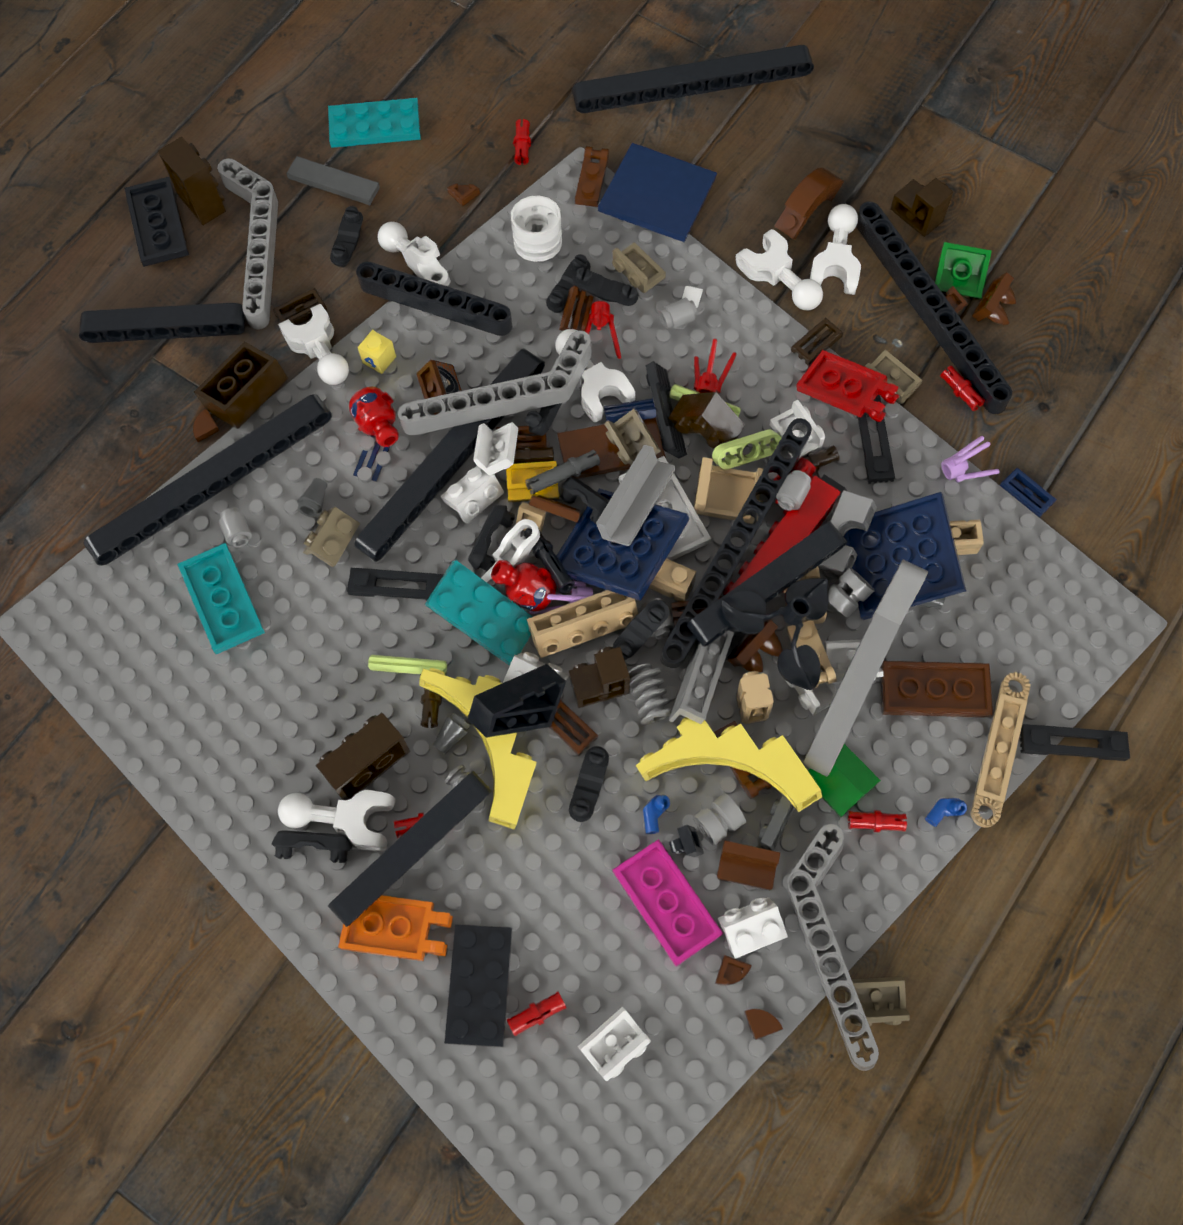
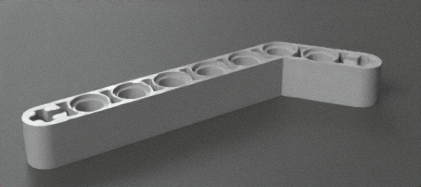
M224 159L218 164L217 168L224 186L251 203L242 308L250 327L259 330L265 328L270 320L278 199L271 182L233 159Z
M585 331L573 332L565 343L551 372L403 404L398 410V417L403 431L408 435H418L566 402L570 399L591 359L592 348L589 334Z
M906 560L901 561L802 762L804 766L828 777L893 639L928 574L927 570Z
M828 824L820 829L789 875L787 889L850 1060L858 1070L867 1071L872 1069L877 1063L878 1047L817 891V887L841 853L844 844L842 829L837 825ZM832 837H835L836 842L832 841L829 844L826 853L824 851V848L826 846V839L830 840ZM818 858L823 862V865L820 868H812L808 861ZM797 881H803L808 885V888L805 891L799 892L792 885ZM811 907L816 909L819 914L817 917L809 919L802 912L804 909ZM822 934L828 938L829 942L825 946H817L814 944L813 938L816 935ZM827 962H834L839 966L840 970L838 973L831 975L824 971L823 966ZM838 990H845L849 993L851 999L846 1003H839L835 1000L834 994ZM851 1018L857 1019L861 1023V1030L854 1033L848 1031L845 1027L846 1020ZM864 1036L866 1038L862 1040L865 1052L871 1051L872 1053L868 1062H865L863 1057H857L860 1052L858 1040Z

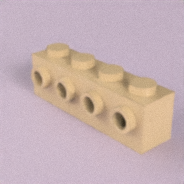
M606 590L529 618L527 622L540 658L625 628L638 614L635 599Z

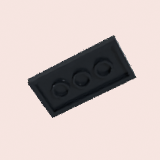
M170 177L124 188L140 261L143 267L188 256L189 251Z
M455 924L445 1044L504 1048L513 931L511 927Z

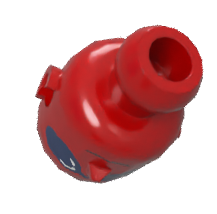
M365 387L351 397L349 411L354 418V422L358 425L359 431L366 435L375 436L376 442L380 446L389 447L396 443L399 437L398 430L393 426L396 420V413L392 406L393 399L387 392H383L378 387Z
M499 560L491 572V578L495 583L505 584V593L509 600L533 612L542 611L547 608L552 601L547 598V595L556 593L557 585L549 571L531 563H520L514 568L508 560Z

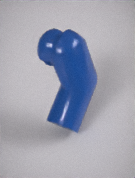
M664 794L656 795L643 808L646 834L659 833L658 818L670 806L668 796Z
M959 798L939 799L925 820L930 825L937 827L944 816L964 815L967 811V805Z

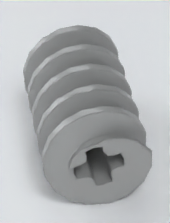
M641 664L629 669L630 687L634 689L632 696L636 699L635 706L639 709L638 716L642 719L641 724H653L670 715L672 709H664L663 707L670 703V700L668 698L661 699L660 697L667 693V690L665 688L658 689V686L663 684L664 680L662 678L655 679V676L659 675L661 670L659 668L652 669L651 664Z

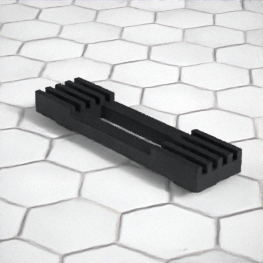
M652 361L645 365L647 370L646 379L651 387L663 437L661 439L664 451L680 459L686 456L687 452L682 433H679L675 428V424L669 419L673 408L669 396L671 386L667 369Z
M877 395L874 401L881 402L880 395ZM864 413L861 418L856 416L861 434L868 484L872 482L877 483L878 481L879 483L883 481L885 483L888 481L894 482L895 473L885 419L883 418L881 422L876 421L882 456H873L866 415L870 416L867 413Z
M351 567L347 592L348 595L386 596L425 599L427 601L444 574ZM377 579L426 582V589L376 586Z
M1022 724L1021 753L1093 757L1117 761L1130 759L1128 732ZM1050 736L1097 739L1100 744H1098V748L1051 744Z

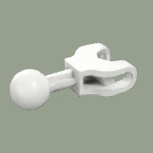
M840 204L830 211L828 225L834 232L833 242H828L827 249L814 258L810 279L815 280L821 286L825 278L830 276L838 277L844 283V293L855 295L861 264L851 252L852 245H846L848 234L856 228L858 223V214L852 206Z
M387 222L381 226L378 231V242L384 250L393 253L401 251L407 266L413 270L417 277L445 286L450 284L451 280L446 269L441 266L436 258L440 256V252L435 242L427 236L422 238L417 236L412 241H409L406 229L397 222ZM436 274L442 279L434 281L432 280V277Z
M771 229L763 235L765 253L756 254L746 248L736 254L738 268L749 279L767 281L773 286L782 281L792 290V299L798 308L812 310L821 303L823 291L820 284L812 279L801 280L791 271L793 259L787 254V240L775 230Z
M321 304L310 308L313 316L306 324L294 325L289 319L278 324L288 346L293 352L305 353L310 359L318 358L317 372L323 382L329 385H338L346 380L349 374V365L344 357L330 352V349H332L330 340L334 335V328L329 321L328 313Z
M567 329L558 335L555 346L559 355L569 336L578 330ZM591 360L588 362L580 378V385L582 386L581 407L593 422L603 419V406L600 403L603 397L615 396L622 403L635 401L634 388L623 372L608 369L602 362L596 365Z
M529 519L519 521L505 535L499 548L492 554L496 563L499 560H508L514 568L520 563L534 564L537 558L531 549L540 538L537 524ZM530 528L532 529L531 536L527 539L524 536L521 537V531ZM494 565L481 577L492 587L497 584L491 578Z
M363 790L352 799L338 800L336 808L313 805L308 796L302 793H291L281 800L278 806V816L284 825L295 829L306 826L310 821L333 824V828L337 833L347 835L350 842L357 849L384 851L387 849V839L380 833L368 830L366 822L374 812L392 810L396 799L388 793Z

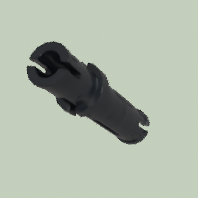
M527 528L524 531V537L527 539L531 536L532 529ZM540 532L539 540L532 547L533 554L537 559L541 560L546 570L549 571L559 591L567 593L573 589L575 582L554 553L551 542L546 540Z

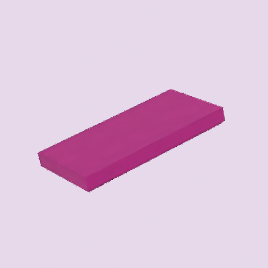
M659 839L612 869L613 874L675 967L723 935V932Z

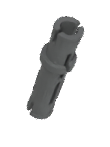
M591 450L579 457H570L567 459V462L530 479H526L527 489L534 495L572 476L578 477L581 475V472L600 465L598 454H596L595 450Z

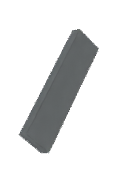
M296 156L286 173L288 179L367 205H371L380 189L378 182Z

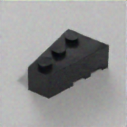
M545 664L475 695L467 719L486 738L551 727L566 680L548 664Z

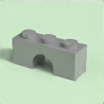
M843 490L841 498L836 499L834 503V514L831 522L843 536L848 530L853 528L867 531L877 507L873 499ZM845 545L836 554L820 564L818 568L841 576L849 567H853L857 553L852 547Z

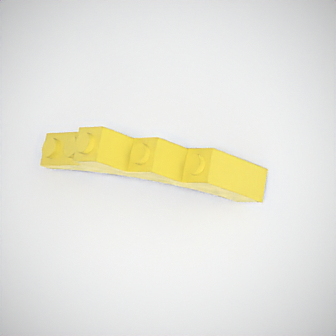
M430 668V670L423 669L419 680V686L439 694L455 705L467 718L475 695L502 684L498 678L485 675V677L478 676L476 685H472L471 681L466 678L456 677L454 679L445 676L443 671L435 668ZM475 727L489 755L493 774V802L488 821L515 830L537 762L533 761L531 756L517 752L516 755L511 754L517 733L486 738Z
M685 717L680 722V725L677 726L681 737L668 740L664 743L662 749L655 753L651 752L644 755L640 759V763L636 765L645 781L664 772L691 765L713 764L737 768L750 772L770 783L785 795L798 812L822 798L821 789L783 735L779 738H770L762 745L763 748L759 750L741 723L736 727L730 726L721 733V736L717 738L705 720L702 724H699Z

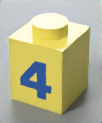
M374 330L358 346L362 363L380 374H383L396 358L392 341Z

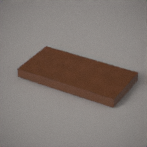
M656 417L644 419L645 425L661 452L656 454L657 459L663 456L666 458ZM605 424L557 433L563 463L567 462V459L570 457L576 458L591 450H595L599 456L600 465L581 472L580 476L574 478L581 479L626 470L631 467L630 464L625 465L619 458L617 452L620 450L616 444L614 445L606 435L608 429Z
M883 661L880 667L883 670V677H881L882 715L988 718L993 716L989 663Z

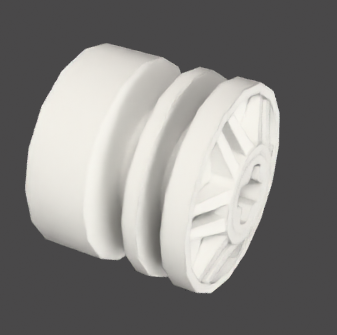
M529 196L517 202L511 211V224L516 252L522 258L533 262L553 258L562 247L561 213L557 203L544 196Z

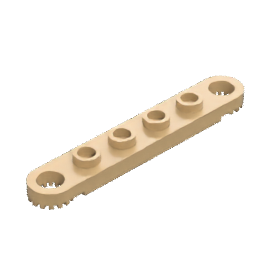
M1009 673L1001 682L971 807L972 820L980 827H991L1001 817L1030 691L1029 679L1025 675L1023 676L1022 673ZM1009 681L1019 682L1022 686V692H1012L1010 687H1008ZM980 806L989 807L993 812V818L990 820L982 819L978 813Z

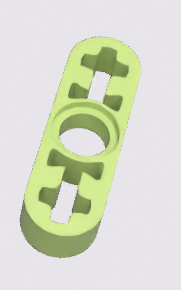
M768 429L722 443L714 449L712 459L722 469L734 468L771 456L782 437L775 431ZM748 444H752L753 448L751 452L747 455H743L744 447Z

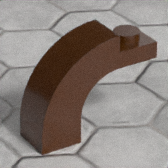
M822 167L812 171L801 181L784 204L786 208L775 224V227L792 239H796L814 210L825 200L832 202L844 180Z

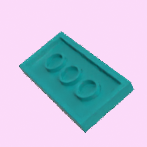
M417 98L328 106L329 142L331 148L421 140Z
M226 543L177 564L216 655L265 633Z
M457 560L452 561L424 604L507 665L511 664L515 655L520 654L531 636L527 619L533 616Z

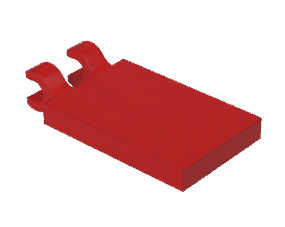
M825 350L821 351L796 384L797 391L860 418L864 413H867L877 422H881L886 413L882 412L885 405L874 401L877 395H880L890 404H894L899 398V395L895 394L898 386L887 383L886 375Z

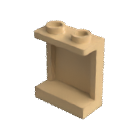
M703 457L694 502L696 513L735 520L762 474L763 468L758 467L757 472L731 468L722 469L719 466L712 465L713 459ZM760 494L756 495V499L759 502H763L762 500H759ZM749 515L743 517V520L746 523L753 524L755 518Z

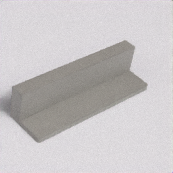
M647 445L642 447L596 522L602 539L630 546L674 473L675 466L658 461L653 447Z
M727 631L706 647H703L698 640L696 641L669 718L670 722H674L679 715L699 724H702L705 720L734 634L733 632Z

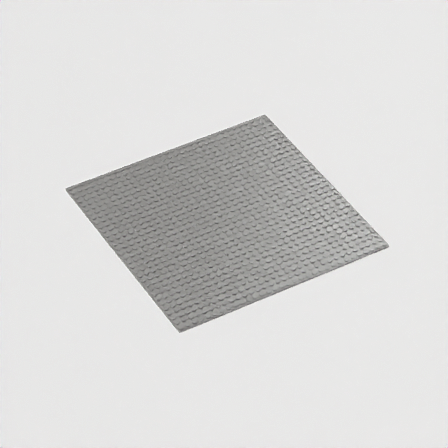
M582 147L575 149L438 261L446 269L451 280L448 287L508 306L513 326L509 334L498 336L393 301H388L330 349L331 353L344 357L349 365V374L344 382L338 385H329L323 382L317 372L319 362L317 359L266 400L239 429L233 427L151 495L309 395L317 394L331 411L332 418L327 424L111 563L103 566L97 565L87 549L84 548L0 617V636L524 1225H614L826 996L787 889L789 875L823 826L834 824L840 827L844 833L843 849L817 887V891L848 971L981 827L972 820L971 807L993 716L988 718L882 715L881 677H876L844 744L881 781L849 811L873 813L874 810H881V813H904L907 816V819L904 820L907 821L906 831L881 830L880 833H877L873 829H849V811L840 817L822 798L800 812L794 808L774 850L781 853L775 872L773 888L769 891L717 879L724 840L762 848L761 840L758 839L760 831L764 824L769 825L773 817L770 814L772 806L776 799L781 800L783 794L775 787L768 790L764 788L758 792V796L750 799L729 766L713 764L684 766L664 772L645 781L636 765L640 763V759L644 755L651 752L655 753L662 749L664 743L668 740L681 737L677 726L680 725V722L685 717L679 715L674 722H670V715H668L665 719L656 723L642 725V719L638 716L639 709L635 706L636 699L632 696L634 689L631 687L627 695L578 708L569 680V670H572L574 666L581 663L593 664L594 654L598 653L602 648L613 647V643L625 628L540 658L532 636H530L520 653H533L539 657V661L545 664H555L563 669L562 672L567 674L568 677L561 700L598 735V738L578 756L549 727L518 732L511 754L516 755L517 752L531 756L532 760L537 762L515 830L489 822L493 802V774L489 755L482 738L473 724L455 705L442 697V704L439 706L438 727L431 728V718H429L428 728L422 727L420 723L422 720L423 704L420 701L421 695L424 694V688L419 686L421 674L373 671L368 667V660L370 655L443 660L447 663L445 676L454 679L456 677H463L470 680L472 685H476L478 676L485 677V675L494 676L500 680V683H503L510 665H507L424 605L426 603L425 599L348 595L347 592L351 567L445 574L452 561L457 560L481 578L486 571L481 568L474 570L468 558L490 510L494 505H506L507 511L515 514V520L511 527L506 528L500 524L498 529L493 532L491 536L492 542L487 551V554L493 557L492 554L499 548L505 535L516 525L519 506L522 502L527 504L530 502H508L506 469H503L494 475L504 493L473 520L465 523L456 510L444 503L441 495L451 485L462 479L469 470L477 466L473 460L474 451L381 560L375 562L354 547L355 540L361 531L452 429L450 427L418 435H408L402 429L398 417L399 408L403 404L424 399L416 373L430 360L452 364L462 391L490 385L523 348L545 361L542 373L551 372L559 357L555 343L558 335L563 332L559 330L564 312L563 310L560 313H554L546 305V300L555 285L558 284L570 262L575 259V256L582 254L590 262V271L600 274L607 279L632 286L622 272L616 271L612 261L615 248L623 251L635 242L666 272L665 279L646 293H642L636 288L639 296L637 302L632 306L608 302L597 297L593 298L592 304L597 301H604L610 305V314L614 315V325L620 346V359L616 356L608 323L601 330H597V326L592 323L589 333L592 348L590 360L596 365L602 362L608 369L623 372L634 388L635 401L653 398L651 387L647 383V370L645 366L652 361L667 369L671 388L674 384L696 391L693 389L695 383L694 357H699L700 376H702L704 372H707L712 341L717 339L712 373L716 374L717 380H719L732 353H737L722 384L719 396L726 403L741 408L739 418L745 426L738 438L768 429L773 430L769 425L770 419L790 410L793 402L799 400L802 406H806L810 411L811 419L814 423L819 425L824 431L825 439L822 450L834 445L837 449L834 452H838L840 457L839 461L820 467L819 471L812 475L813 477L815 475L821 479L825 474L844 486L847 492L873 499L877 507L875 512L942 492L950 521H981L984 544L977 554L958 555L966 592L946 597L941 609L918 605L910 607L884 661L989 663L993 715L1003 679L1009 673H1022L1023 676L1025 675L1029 679L1030 684L1022 724L1073 728L1167 626V621L989 476L965 479L959 483L956 482L955 478L952 480L947 479L942 471L941 463L958 451L897 402L890 404L882 397L881 403L885 405L883 412L886 413L884 419L895 479L894 482L888 481L885 483L883 481L879 483L878 481L877 483L872 482L868 484L858 418L851 413L797 391L796 384L811 364L808 366L805 363V359L801 360L798 357V353L794 354L791 351V347L809 331L690 234L684 243L598 212V207L575 204V195L585 149ZM592 159V162L599 163V160ZM607 167L599 203L615 175ZM529 196L550 198L560 208L562 247L553 258L545 261L533 262L526 260L518 255L514 248L511 211L517 202ZM436 274L432 277V280L434 281L442 279ZM685 286L703 289L698 308H696L695 320L675 329H666L661 321L659 311L663 310L664 306L682 299ZM585 291L586 296L592 295L589 292ZM578 298L575 299V303H574V306H573L572 314H573V311L575 310V307H576V303H577ZM571 314V318H570V321H569L568 328H570V326H571L572 314ZM372 330L391 340L395 350L396 358L383 374L363 364L359 354L358 346ZM816 336L813 337L809 342H807V343L802 347V349L804 350V349H805L807 346H809L817 337H816ZM823 342L820 343L815 349H813V350L809 353V355H810L814 350H816L821 344H823ZM829 348L828 350H826L827 352H830V353H832V354H834V355L839 356V355H838L836 352H834L831 348ZM579 380L570 399L562 403L546 433L547 448L553 447L554 461H557V466L563 464L557 433L604 424L606 422L604 406L621 404L622 402L618 398L610 395L603 397L600 400L603 406V419L593 422L581 407L582 386ZM373 386L380 388L383 392H387L392 397V406L396 413V420L393 426L398 430L399 437L396 443L390 446L388 452L383 451L384 447L380 446L373 466L370 469L366 466L376 444L375 436L372 438L358 430V425L354 422V418L349 411V401L360 389ZM670 398L672 408L674 409L678 401ZM541 408L505 415L496 427H503L511 422L516 426H529L525 422V417L533 410L539 413ZM866 415L873 456H882L876 421ZM657 416V417H656V421H657V425H658L660 437H661V439H662L663 437H662V433H661V429H660V425H659V420H658V416ZM682 433L687 455L678 459L666 451L664 452L668 464L675 466L674 474L694 507L702 458L712 459L714 449L707 444L706 439L700 433ZM522 434L526 436H540L537 434ZM748 444L744 447L743 455H747L751 452L753 448L752 444ZM362 451H368L362 467L357 472V476H353ZM780 452L783 458H792L789 452ZM771 456L731 469L757 472L759 467L764 470ZM967 459L969 468L965 471V474L981 471ZM714 461L712 462V465L718 466ZM377 464L382 466L377 482L372 481ZM629 469L581 478L579 480L596 492L600 488L615 493L620 485L619 476L627 473ZM772 472L768 476L770 479H774L778 474ZM314 478H320L327 483L322 511L315 517H309L298 510V499L311 485ZM565 479L558 483L559 499L552 500L580 509V519L588 505L582 502L579 496H577L575 503L572 504L566 503L561 499L563 492L561 484L567 480ZM764 494L759 495V500L763 502L768 501L767 496ZM775 501L729 583L737 581L740 577L738 572L746 561L751 562L755 556L753 552L760 541L766 542L770 536L768 532L775 521L780 522L785 516L783 514L784 509L779 504H776ZM333 507H337L358 521L360 525L336 566L331 567L313 554L306 555L303 553L306 547L303 543L311 531L315 532L319 526L316 521L324 510L328 511ZM228 508H238L244 514L252 534L248 543L242 547L228 545L219 524L220 513ZM833 510L830 512V514L827 516V518L821 526L826 524L828 521H831L834 514ZM546 512L541 533L546 540L551 542L553 551L557 555L577 522ZM698 514L711 537V543L672 560L697 571L695 584L686 601L691 599L735 520ZM523 530L521 531V537L524 536ZM738 537L731 539V543L734 546L740 547L744 545L743 540ZM226 543L265 633L216 655L177 564ZM537 559L533 564L539 568H545L540 559ZM721 559L718 561L721 568H731V563L728 560ZM819 569L820 578L828 580L827 590L833 584L840 583V576ZM377 579L376 586L425 590L426 582ZM709 581L705 584L709 591H717L719 589L716 582ZM496 584L494 588L507 597L505 584ZM586 584V587L593 588V595L606 591V589ZM557 587L555 595H570V591L561 593ZM648 588L641 601L635 599L639 613L643 610L642 604L653 598H661L668 605L673 622L671 603L679 602L674 600V597L670 598ZM849 588L847 591L851 594L853 589ZM783 592L766 603L765 614H770L779 610L780 607H785L786 601ZM552 600L548 607L568 605L570 603L569 601ZM828 601L825 622L815 624L825 649V641L862 640L872 618L862 620L859 608L847 618ZM518 605V606L521 607L523 610H525L527 613H529L530 610H528V609H526V608H524V607ZM706 607L694 608L693 610H696V609H704V608H706ZM539 613V614H530V615L533 616V617H535V616H537V615H540V613ZM781 614L769 619L778 626L774 632L779 637L783 650L791 649V640L787 631V627L791 625L785 622ZM690 629L680 630V633L685 637L693 635ZM746 634L744 636V638L740 641L736 649L747 638L749 634ZM650 636L631 658L625 660L628 670L641 664H651L652 669L659 668L661 673L655 676V679L662 678L664 683L658 686V689L665 688L667 690V693L660 697L661 699L668 698L670 700V703L663 707L664 709H673L696 641L684 663L677 668H669L663 663L661 657L663 647L669 636L663 639H656V637ZM675 648L669 649L666 652L667 656L672 660H677L681 657L680 651ZM758 649L763 661V672H759V674H767L770 684L769 690L772 692L774 703L769 718L766 721L744 724L741 721L736 694L740 679L750 671L741 666L734 667L727 660L723 664L705 718L711 730L715 732L733 721L737 725L741 723L759 750L763 748L762 745L770 738H779L783 735L798 758L803 762L829 707L815 715H812L809 709L805 710L799 702V694L794 687L791 688L780 675L777 667L778 657L771 656ZM1009 681L1008 687H1010L1012 692H1022V686L1019 682ZM841 682L833 683L836 689H838ZM560 708L557 710L585 739L589 737ZM381 712L403 736L410 750L407 755L364 789L388 793L396 799L392 810L374 812L366 822L368 830L385 836L388 841L387 849L399 839L395 831L407 828L406 826L394 828V821L417 817L418 813L424 812L426 814L452 790L453 786L451 784L447 785L445 780L458 766L463 765L466 768V773L474 771L492 790L478 806L382 894L384 896L433 902L435 904L433 911L450 913V916H453L451 928L431 924L428 940L441 941L448 945L446 957L425 953L424 961L338 948L343 923L329 909L328 905L386 850H361L351 843L352 849L347 852L348 860L345 863H339V859L336 863H333L330 860L331 851L319 850L313 846L292 848L293 856L290 859H284L283 857L278 859L274 856L276 847L271 843L278 831L343 834L337 833L333 828V824L310 821L302 828H289L281 822L278 816V806L281 800L288 794L302 793L311 799L313 805L337 808L338 800H342V798L315 765L319 763V759L323 754L330 750L334 751L341 745L342 740L347 735L358 732L364 727L363 724L367 719L374 715L378 716ZM455 713L471 726L467 730L469 733L444 754L432 744L435 742L446 718H450ZM555 718L553 719V722L560 729H562L578 746L581 744ZM1019 736L1005 801L1047 756L1021 753V736ZM1050 736L1051 744L1058 745L1064 737ZM594 746H600L609 755V763L601 791L591 818L585 822H577L569 814L572 795L587 750ZM755 775L748 777L752 782L759 779ZM725 793L740 808L746 823L734 832L727 830L725 839L713 846L700 832L693 820V816L702 809H712V802ZM664 794L668 796L670 806L658 818L659 833L646 834L643 808L656 795ZM959 798L966 803L967 811L964 815L944 816L937 827L930 825L925 820L939 799ZM980 806L978 809L982 819L987 820L993 815L992 810L987 806ZM685 825L695 827L704 854L691 857L687 856L685 852L680 854L672 853L669 842L680 838L677 828ZM832 837L830 840L826 839V846L824 848L826 853L829 844L832 841L836 842L835 837ZM658 839L723 932L721 937L677 967H675L612 872V869ZM813 858L808 861V864L812 868H820L823 862L818 858ZM797 881L792 887L796 891L802 892L808 888V885L803 881ZM769 897L778 906L788 937L734 958L724 930L718 922V917L723 916L730 909H740L748 906L757 898ZM811 907L804 909L802 912L809 919H813L819 914L816 909ZM455 924L511 927L513 929L506 1019L526 1010L532 1002L537 1004L557 991L560 993L567 1008L543 1020L544 1024L540 1026L536 1024L517 1036H514L506 1020L504 1048L445 1044ZM822 934L816 935L813 938V942L817 946H825L829 942L828 938ZM724 955L752 965L748 974L741 981L733 985L722 986L715 984ZM827 962L823 966L824 971L831 975L838 973L840 970L839 966L834 962ZM623 1007L639 1028L649 1037L651 1042L647 1045L645 1052L637 1058H632L617 1077L605 1081L577 1046ZM750 1009L764 1010L772 1014L780 1022L783 1030L755 1040L744 1011Z

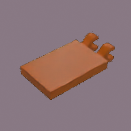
M381 895L348 927L343 924L338 948L424 961L425 953L446 957L448 945L445 942L428 940L431 924L451 928L453 916H450V913L433 911L435 905L433 902Z

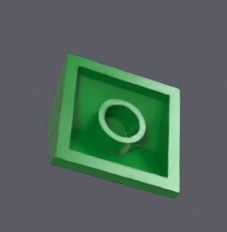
M944 242L936 270L935 284L941 292L946 293L954 286L961 296L981 299L992 250Z
M845 744L828 777L812 769L808 770L821 789L822 799L840 817L846 814L881 781Z

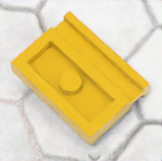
M557 461L517 463L507 468L508 502L530 501L532 494L527 489L525 480L557 467ZM558 483L535 494L549 499H559Z

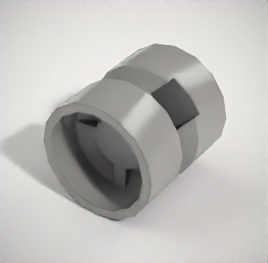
M850 567L840 576V583L833 584L827 590L828 601L847 618L859 607V601H865L875 591L862 576ZM849 588L853 589L851 594L847 591Z
M725 793L712 802V809H702L693 816L696 826L713 846L725 839L727 830L734 832L746 823L740 808Z

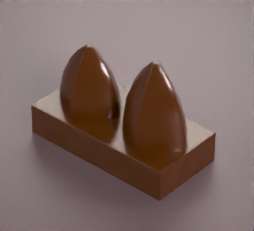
M1007 272L993 280L972 314L977 321L988 318L998 324H1009L1008 316L999 303L1016 304L1015 294L1009 286L1014 278Z
M772 620L764 621L763 630L757 634H749L727 660L734 667L741 666L750 672H763V661L758 649L775 657H778L783 651L779 637L774 632L778 626Z

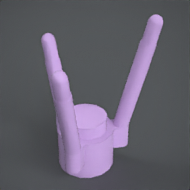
M980 436L953 456L945 459L941 463V467L946 478L949 480L955 478L956 482L959 483L965 479L998 474L1000 472L999 469L965 474V471L969 468L967 459L989 447L990 442H985L974 448L984 440V437Z
M573 580L576 589L570 590V595L548 594L547 598L573 603L592 596L593 588L586 587L584 582ZM565 605L547 607L542 611H529V613L542 614Z

